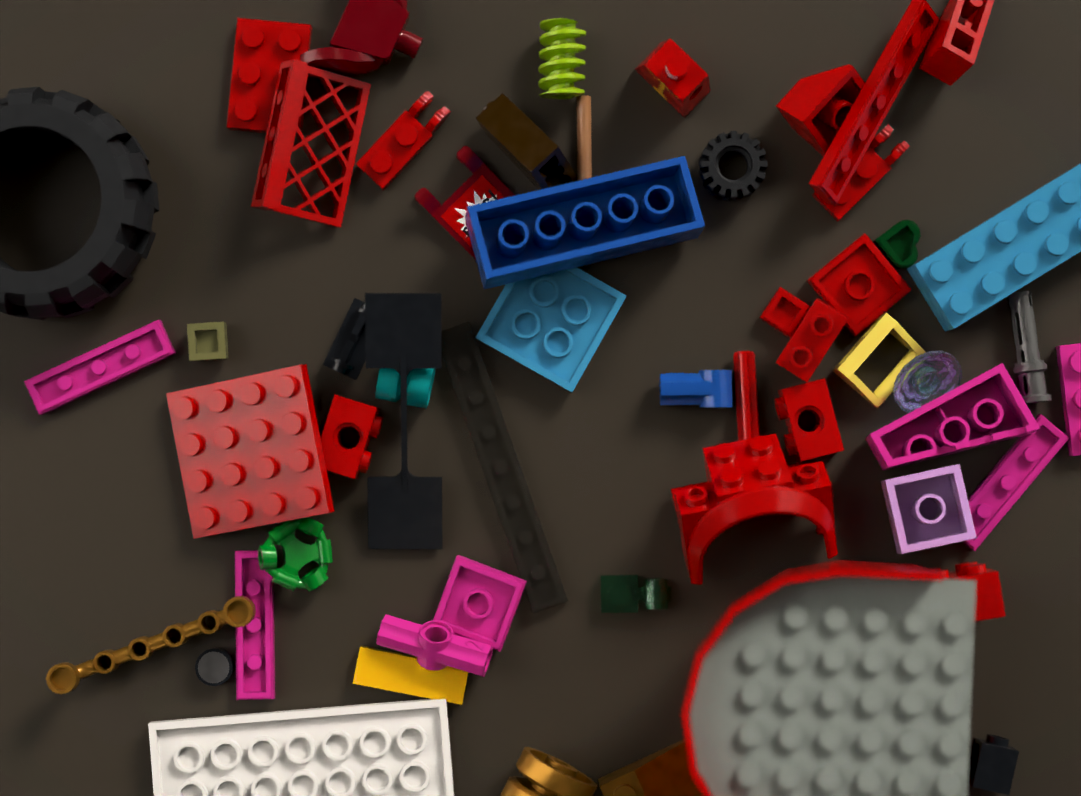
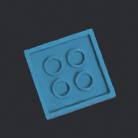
M577 267L509 283L504 286L475 338L572 393L627 295Z

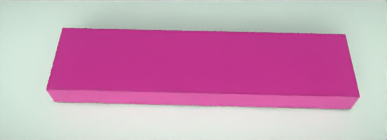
M158 319L24 381L38 414L44 415L176 354L162 321Z
M1038 414L1035 417L1040 429L1032 434L1019 437L969 496L968 502L977 538L961 542L972 551H976L1069 439L1066 434L1042 414Z
M258 550L235 551V597L245 596L254 603L256 609L255 617L249 624L243 627H236V700L275 698L274 583L272 582L273 577L265 570L262 571L260 569Z

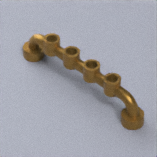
M237 596L228 600L223 610L207 611L201 614L197 620L184 625L181 623L170 625L160 634L152 637L142 636L136 638L128 646L118 650H104L96 654L94 659L75 666L68 662L57 664L47 673V685L54 693L66 694L73 691L83 678L96 673L107 674L116 670L120 664L133 659L137 661L144 660L150 657L154 651L168 646L178 647L185 644L189 638L202 633L213 634L226 624L233 627H243L254 619L256 613L255 605L249 598ZM207 616H212L215 619L216 625L214 629L206 625L205 620ZM173 629H177L181 633L179 642L174 641L171 637ZM138 642H142L146 646V653L144 655L137 651ZM104 655L111 659L110 668L105 667L102 663Z

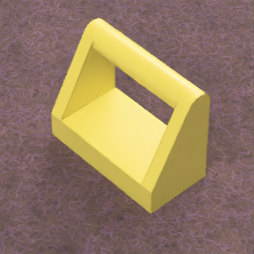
M884 313L877 318L832 371L872 406L878 409L895 390V384L898 381V374L913 359L926 354V352L888 313ZM890 333L909 351L872 392L854 372L887 334ZM921 359L911 363V365L902 374L901 381L907 373V371L911 367H913L914 364L918 363Z

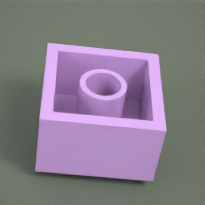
M960 464L881 481L897 554H905L977 538Z

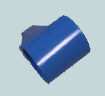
M700 370L699 373L660 374V406L699 405V408H732V370Z

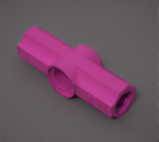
M385 614L381 622L376 641L377 645L416 656L418 664L427 670L436 671L449 666L485 677L493 653V646L454 635L452 627L443 621L433 620L421 625Z

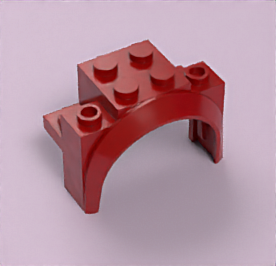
M776 433L703 448L707 482L671 489L672 500L679 522L683 555L691 584H703V558L709 545L717 536L739 522L762 515L790 514L813 522L817 535L823 534L827 558L831 559L838 555L832 485L823 461L816 462V460L787 465Z

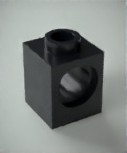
M987 734L986 740L974 737L969 758V785L1000 794H1010L1019 751L1008 745L1009 739L992 734Z

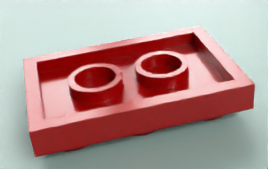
M237 18L227 128L229 130L267 132L281 62L291 59L300 61V55L310 51L312 26L310 24ZM304 101L302 102L301 108L305 107ZM304 114L299 116L298 127L300 128L301 132L303 129Z

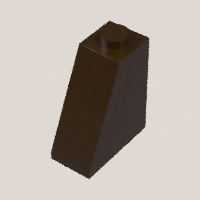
M503 93L494 101L489 102L476 117V120L487 136L538 190L577 181V175L559 146Z

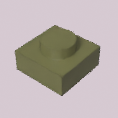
M226 322L187 324L189 361L229 359Z

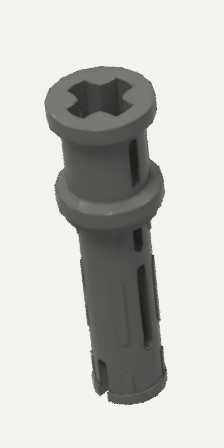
M1032 291L1012 293L1008 298L1018 362L1014 364L1013 372L1018 375L1020 394L1026 404L1052 401L1051 395L1047 394L1044 371L1047 370V364L1040 358Z

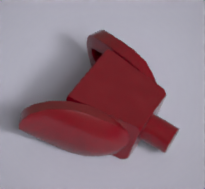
M349 0L330 41V47L307 51L300 55V61L308 63V66L351 74H366L376 71L382 64L389 65L395 50L415 59L424 38L405 30L410 18V13L407 11V0Z

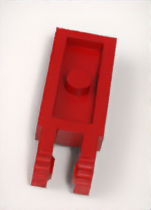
M429 91L422 94L409 111L405 110L356 163L383 190L433 138V133L451 114V111L444 106L436 111L425 127L416 120L423 110L432 103L434 96Z
M889 124L873 138L836 206L825 203L816 192L812 195L836 221H839L892 169L890 166L910 147L905 140L902 143H898L885 160L874 151L880 143H884L891 136V132L894 129Z

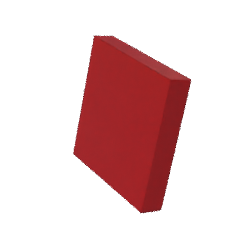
M866 233L806 280L825 303L849 317L844 327L852 337L857 336L912 291Z

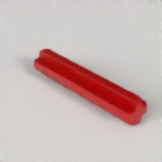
M737 351L733 354L738 441L760 436L754 351Z

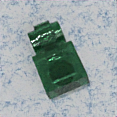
M638 574L601 575V613H638V600L646 602V609H668V602L672 601L671 586H668L667 578H646L645 585L638 587Z

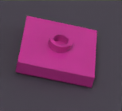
M458 554L433 620L443 621L450 625L455 635L491 645L494 650L501 652L527 581Z

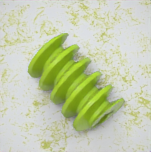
M554 18L540 22V29L547 32L539 37L540 44L546 47L539 51L540 59L546 61L539 66V73L547 76L538 81L539 88L546 91L539 95L541 98L572 99L585 94V90L575 87L576 82L585 80V75L575 72V68L586 65V61L575 57V53L586 50L585 45L576 43V38L586 36V31L576 28L578 22L573 19Z

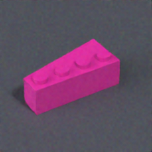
M1001 363L874 431L865 440L882 470L886 471L1029 435L1038 431L1040 427L1004 364Z

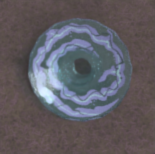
M928 351L916 356L902 368L896 377L893 387L895 402L903 411L910 413L957 388L962 379L960 363L952 354L945 351Z

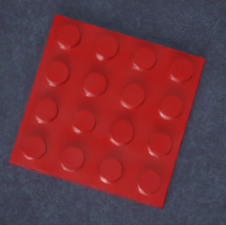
M307 364L166 393L193 539L335 512Z

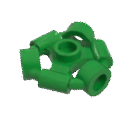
M309 517L281 522L268 532V539L263 545L258 547L260 569L262 571L265 570L273 577V583L291 591L299 588L307 589L310 592L322 585L328 579V565L333 562L331 539L326 538L323 531L324 525ZM296 529L317 538L315 543L309 545L298 540L295 537ZM276 544L282 546L284 553V564L280 568H277ZM311 561L318 563V567L309 571L301 579L299 578L298 571L305 564Z

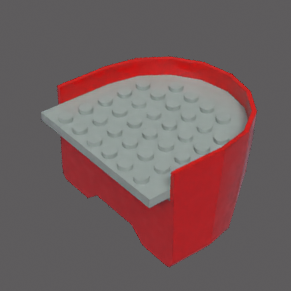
M832 560L787 568L733 601L695 651L681 707L690 775L702 795L968 796L977 581L944 579L942 572L912 563Z

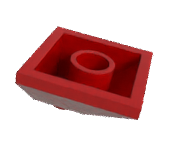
M850 64L801 78L776 107L791 128L824 157L865 82L854 66Z

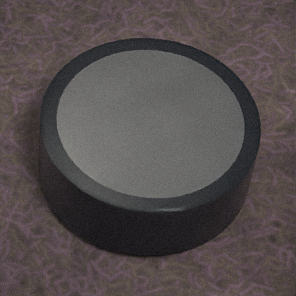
M210 648L201 653L197 658L195 664L196 675L206 685H221L233 674V658L224 649Z

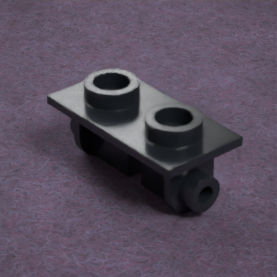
M354 298L323 365L357 380L366 362L365 302Z

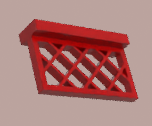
M296 59L283 61L280 65L251 207L341 228L371 84L308 66V63ZM308 75L319 78L327 93L312 101L305 89ZM330 82L337 83L339 85L333 88ZM346 86L359 90L356 105L347 111L337 95V92ZM330 97L340 115L325 124L316 105ZM304 101L306 106L301 108L302 102ZM310 111L319 129L304 137L298 127L299 116ZM354 113L353 121H352V119L350 118V115ZM344 120L350 131L349 140L343 145L338 146L329 129ZM323 133L333 151L318 160L308 142ZM295 136L299 141L296 144H294ZM302 146L312 165L297 174L290 163L292 152ZM346 149V154L344 156L342 151ZM336 156L342 166L341 177L331 183L321 165ZM315 169L325 187L310 196L300 179ZM288 173L291 178L286 181ZM294 183L304 201L293 208L281 205L284 189ZM339 185L338 192H336L335 187ZM329 192L335 203L332 218L321 215L313 202ZM308 206L311 212L304 211L301 209Z

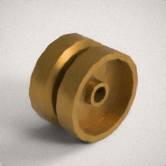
M524 747L516 767L525 778L518 776L509 777L501 792V796H593L597 784L568 763L537 749Z

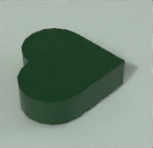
M902 220L873 242L890 264L898 269H906L917 260L918 250L915 245L921 236L920 229L914 221Z

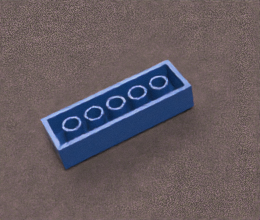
M685 156L468 206L465 215V222L483 289L696 239L705 228Z

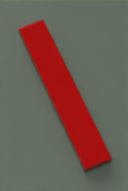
M912 0L808 183L827 204L836 206L940 21L926 0Z

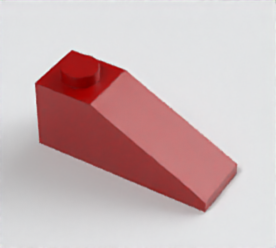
M949 0L939 23L928 41L919 69L949 86L955 83L975 63L994 0Z

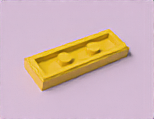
M360 646L353 684L429 699L446 698L449 703L462 705L469 672L449 666L436 671L427 670L418 664L416 656Z

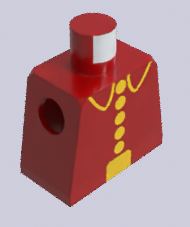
M670 38L659 43L635 68V71L684 118L710 92L708 74Z

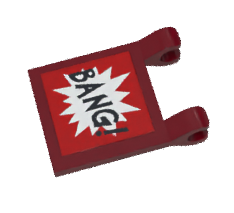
M463 146L457 152L456 157L472 175L443 204L424 187L415 194V200L475 259L465 222L467 207L515 196V194L468 146Z

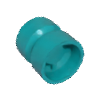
M392 368L379 369L375 398L391 402H397L401 398V376L398 371ZM416 368L408 373L407 405L427 409L436 368Z

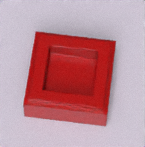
M779 287L759 319L788 338H791L811 306L782 287Z

